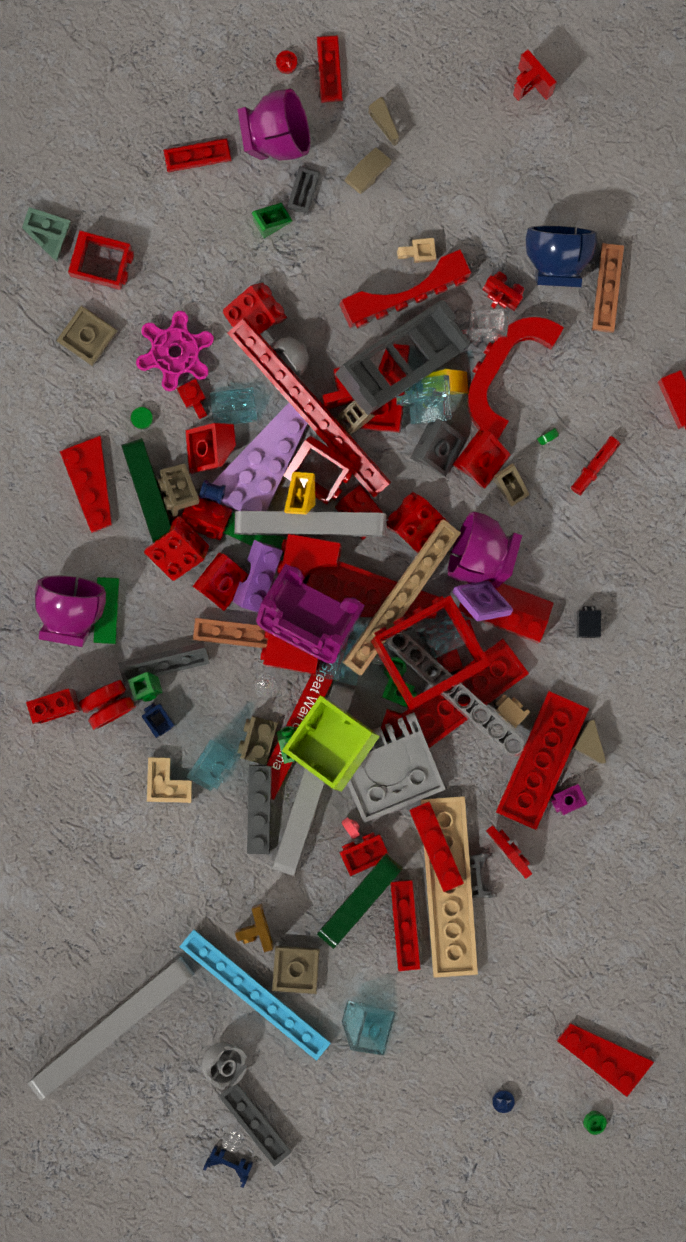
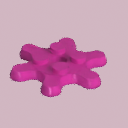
M177 311L173 314L172 324L167 329H159L153 323H145L141 329L142 335L151 342L152 347L147 354L137 358L136 365L141 371H147L151 368L160 369L163 373L162 387L166 391H174L177 388L178 378L183 373H190L196 379L202 380L208 376L209 372L208 367L200 362L198 354L202 349L213 344V335L208 331H203L196 335L191 334L187 330L188 316L183 311ZM173 346L180 347L181 355L171 357L169 354L170 348Z

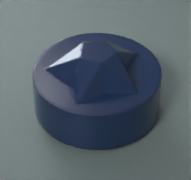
M499 1090L493 1095L492 1104L496 1111L508 1113L513 1109L515 1100L509 1091Z

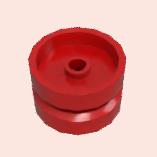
M121 680L102 686L78 703L83 713H90L98 709L88 719L93 730L111 723L136 707L131 697L116 700L126 691Z

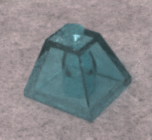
M347 1000L341 1022L350 1049L384 1056L396 1012L362 1002Z

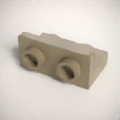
M185 463L160 470V479H157V484L160 492L164 491L166 509L171 510L173 517L178 515L179 509L199 504L197 492Z
M252 716L251 720L246 719L243 732H247L245 741H240L237 753L241 754L240 758L266 765L278 723Z

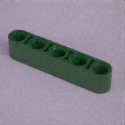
M140 438L121 446L152 542L154 543L169 532L171 524L144 441Z
M386 853L316 935L334 949L397 877L403 867Z

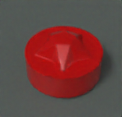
M288 50L280 52L276 57L277 69L283 74L294 72L297 68L296 55Z

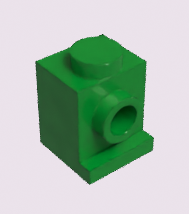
M149 672L128 680L134 701L139 699L145 702L152 701L159 694L163 693L158 676Z
M390 677L382 698L407 707L404 698L397 696L396 691L398 688L392 677ZM405 683L414 698L417 692L413 691L415 686Z

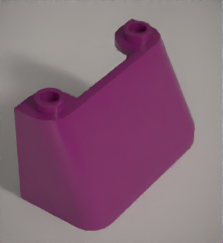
M285 564L263 599L256 622L260 628L323 662L332 664L342 651L365 605L355 598H345L340 603L303 584L304 577L298 568Z

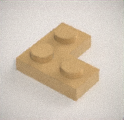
M148 757L147 802L192 803V780H170L171 758Z

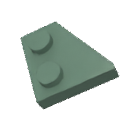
M29 207L22 226L23 230L54 261L58 262L71 221Z

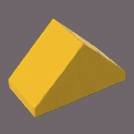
M444 369L431 373L424 378L425 397L468 394L467 371Z
M292 472L284 512L307 515L316 505L314 473Z

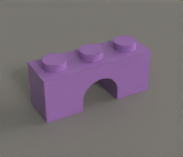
M254 540L247 559L251 564L250 574L245 582H239L233 599L235 604L242 608L259 612L261 603L270 589L283 551L281 549Z

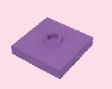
M489 581L455 586L452 591L476 621L509 616L513 611V608Z

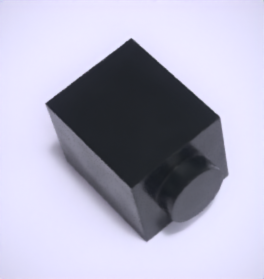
M582 606V610L577 611V638H600L601 610H595V606Z

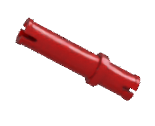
M609 436L586 468L583 467L581 475L570 487L572 491L581 496L588 485L597 479L596 475L621 445L617 439Z

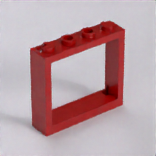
M443 595L439 598L437 597L431 601L433 605L426 609L424 606L417 608L412 612L413 616L408 619L405 616L393 622V627L388 630L386 627L381 628L374 633L375 637L371 640L410 711L491 665L451 595L446 598ZM445 608L476 663L413 698L382 642Z

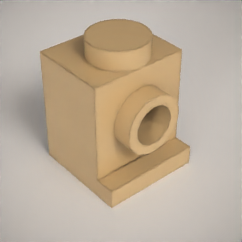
M503 695L495 703L498 706L495 711L513 728H516L530 713L528 709L523 711L521 709L523 705L514 697L510 699Z

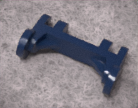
M215 1145L210 1157L207 1158L203 1170L206 1171L207 1167L210 1168L218 1164L235 1169L240 1182H242L240 1187L244 1188L253 1162L250 1161L247 1169H244L243 1166L246 1159L242 1158L239 1166L223 1159L225 1149H221L219 1156L214 1155L218 1147Z

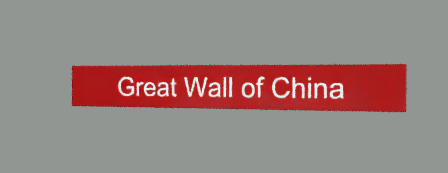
M347 639L334 663L330 664L320 660L317 676H310L286 727H299L319 696H326L352 641ZM279 741L267 765H272L271 799L273 800L293 763L284 764Z

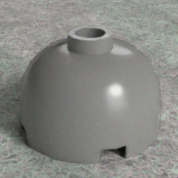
M282 337L270 345L298 377L307 370L309 356L307 347L302 341L291 337Z
M228 1042L216 1043L205 1052L202 1058L203 1074L214 1087L219 1089H225L224 1087L228 1085L232 1087L244 1076L247 1069L245 1065V1058L247 1059V1057L238 1046Z

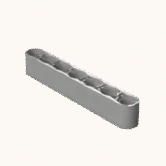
M235 511L234 534L386 536V514L309 512L305 515L290 514L284 511Z

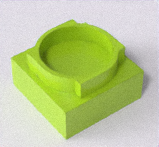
M320 695L282 751L328 786L342 792L380 736L334 702Z

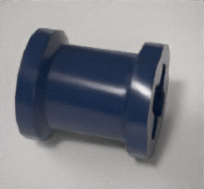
M204 480L199 498L203 499L205 497L221 504L226 485L218 486L209 483L208 480Z

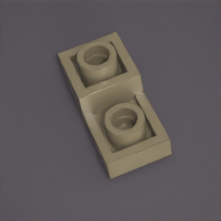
M375 147L355 166L345 178V182L359 194H362L375 183L376 177L391 165L392 160Z

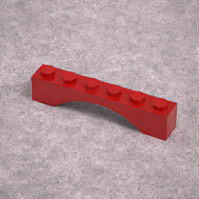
M461 249L441 257L431 274L420 284L407 291L389 295L360 291L341 299L339 305L349 327L356 326L358 329L369 324L368 321L376 318L380 320L389 315L388 312L396 309L399 312L406 309L408 304L416 301V303L423 302L432 293L439 295L447 291V287L453 284L457 287L466 283L471 271Z

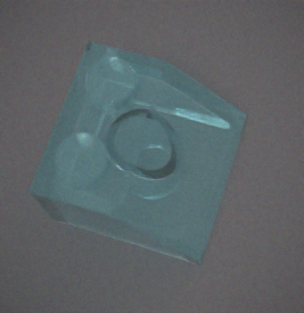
M210 739L187 778L209 791H212L213 788L218 789L224 780L221 775L225 769L229 771L236 761L233 758L235 753Z

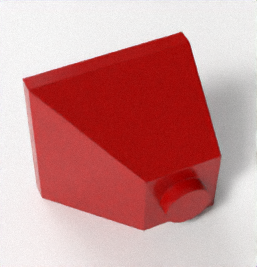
M212 423L185 430L189 474L223 466L236 446L234 424Z

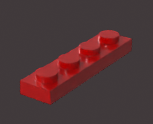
M430 801L409 809L443 892L464 884Z
M413 881L391 882L390 886L398 971L420 970Z

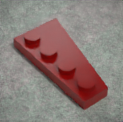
M101 436L60 451L91 533L112 526Z

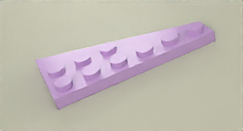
M290 403L277 414L212 483L218 486L226 485L222 504L237 511L268 510L308 425Z

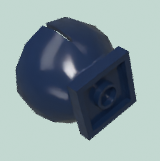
M542 225L529 227L525 239L526 253L537 269L535 270L537 285L582 287L580 272L583 271L594 257L597 233L590 229L577 228V233L575 234L576 227Z

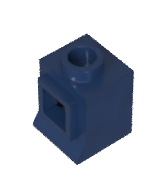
M153 703L144 709L145 714L142 715V718L156 738H159L176 726L161 704L156 706ZM160 712L165 721L156 727L151 717Z

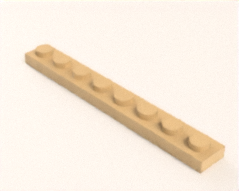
M440 521L342 663L358 675H362L377 654L371 643V640L375 637L374 633L383 627H386L387 630L394 626V621L403 617L461 532L447 521Z

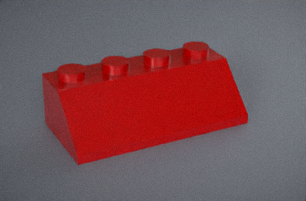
M504 583L498 588L494 587L513 608V611L509 616L482 620L480 622L537 644L540 643L554 602ZM460 602L458 609L461 614L475 619Z

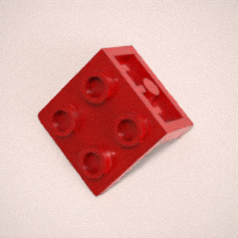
M179 516L173 520L169 532L145 548L144 553L172 581H175L205 560L209 545Z

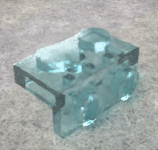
M253 387L210 393L214 423L240 424L258 420Z
M448 614L444 618L429 623L418 630L420 638L429 646L433 658L440 657L465 644Z

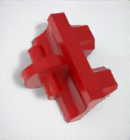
M500 271L494 276L490 275L482 290L488 293V298L493 300L491 305L493 309L500 305L504 309L508 307L515 311L523 299L522 295L525 289L516 283L512 288L505 285L508 278Z

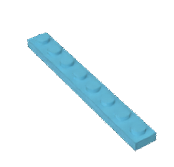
M195 929L179 946L316 1061L331 1044L329 1040Z

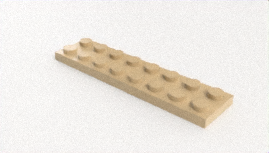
M465 796L421 799V804L430 801L464 884L443 892L424 847L433 977L478 975Z

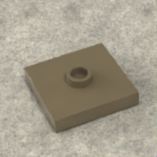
M81 305L56 341L93 367L118 331Z
M275 946L272 991L317 994L320 949Z

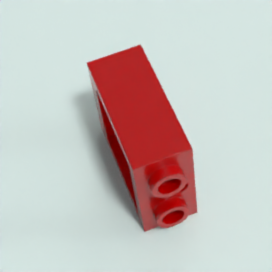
M79 230L68 273L70 277L121 290L122 284L126 285L129 272H126L128 264H132L134 251H132L129 243ZM89 243L123 252L116 281L81 272Z
M310 435L303 442L283 476L291 481L292 472H300L299 470L311 450H315L343 469L330 491L315 482V497L327 505L331 500L336 501L341 494L340 486L343 482L347 484L352 477L353 472L350 470L354 464Z
M70 688L26 702L32 724H43L81 711L76 692Z

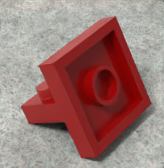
M527 49L521 54L518 69L522 73L516 78L517 82L514 85L513 96L519 101L532 89L536 88L547 100L553 95L557 81Z
M339 368L334 369V380L338 391L323 395V405L327 410L350 404L354 401L353 397L335 375Z
M479 430L453 463V466L470 476L480 487L485 489L511 454L491 432L487 430L481 432Z
M219 552L192 587L225 611L234 599L239 582H245L249 575L229 557Z

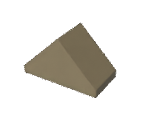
M513 463L494 475L492 479L511 507L530 495Z
M587 721L573 749L599 764L606 763L595 721Z

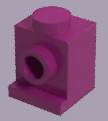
M574 784L553 794L554 800L551 801L556 813L560 812L561 815H565L588 804L579 784ZM567 796H570L573 799V802L570 805H567L565 803V798Z

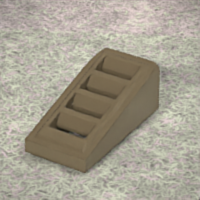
M380 97L369 105L368 114L392 145L395 146L398 144L399 136L383 97Z
M354 400L335 419L351 436L375 415L373 413L367 415ZM357 409L363 414L361 417L356 412ZM353 414L357 421L354 423L349 415ZM346 419L351 427L347 428L343 420Z

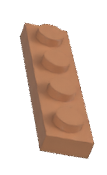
M606 243L601 245L592 323L593 331L614 333L624 251L623 245Z
M195 618L193 640L256 648L267 646L268 639L265 638V630L258 625Z

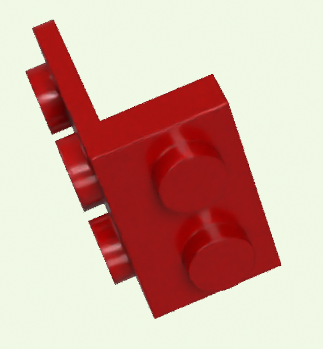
M263 282L248 287L223 309V314L232 327L245 317L260 335L272 325L282 323L287 319L283 307L276 302L272 296V291Z
M412 491L410 495L403 499L399 508L390 514L386 527L399 535L411 548L419 553L440 521L447 520L425 498Z

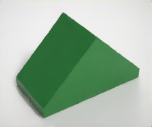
M282 203L252 212L253 221L263 238L268 237L293 221Z

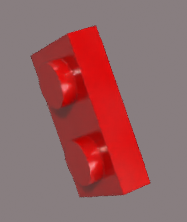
M360 485L343 497L335 506L338 512L383 513Z
M199 498V504L184 509L182 518L194 531L206 535L208 538L221 541L233 509L205 498Z
M372 832L363 836V841L356 845L352 841L342 846L343 850L339 853L350 877L375 866L386 853L388 854L380 834L375 835Z

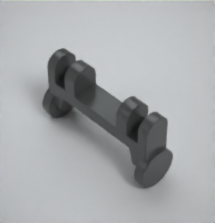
M492 853L469 856V860L475 859V863H470V868H476L477 885L471 887L472 891L478 890V894H472V898L497 897L496 893L492 894L482 883L481 868L486 859L492 856Z

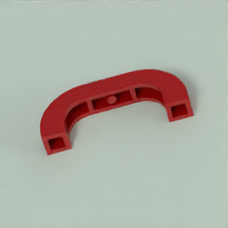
M523 318L508 325L499 334L494 344L489 342L484 351V354H486L483 362L478 361L472 371L475 373V376L471 382L467 397L469 415L478 430L481 432L487 430L498 440L509 422L490 408L487 401V390L511 349L522 341H535L551 350L563 331V326L546 318Z

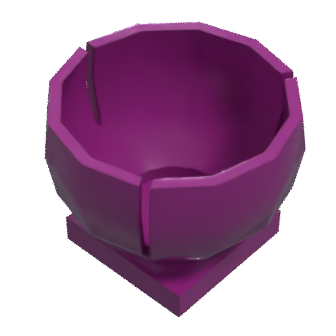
M293 89L277 90L263 96L253 110L247 107L237 109L244 152L259 160L268 159V156L279 161L298 159L308 155L311 144L310 129L303 105Z
M478 512L469 513L459 530L461 534L454 542L451 553L459 557L450 555L448 576L457 581L478 583L490 579V583L498 588L512 576L523 535L514 532L511 536H507L496 520L486 514Z
M45 576L37 580L35 587V609L44 624L39 631V639L83 647L90 635L91 626L102 616L106 604L104 587L94 581L79 577L76 596H74L76 577Z

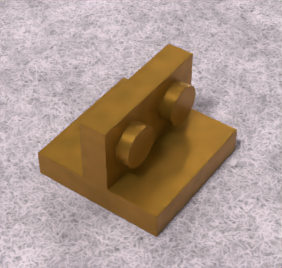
M262 904L255 905L251 910L256 924L237 929L235 932L237 942L242 940L243 944L255 941L259 935L264 952H268L274 948Z

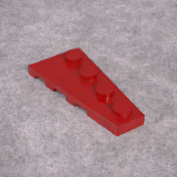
M393 344L408 364L410 346ZM385 349L378 370L389 385L392 386L406 377V375ZM405 392L374 411L373 414L375 416L360 429L400 433Z
M572 1023L568 1024L556 1040L626 1097H628L654 1063V1061Z

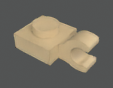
M434 238L412 240V246L398 247V259L413 257L414 263L436 261Z

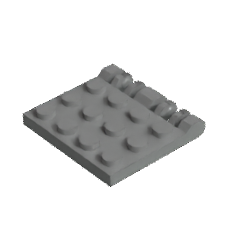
M415 713L406 716L412 732H408L403 718L398 719L399 727L404 734L400 737H395L390 723L385 724L391 739L390 741L386 742L381 727L372 730L380 737L347 783L364 823L445 790Z

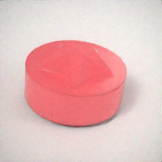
M348 817L342 821V825L351 838L356 839L360 836L358 832L359 824Z

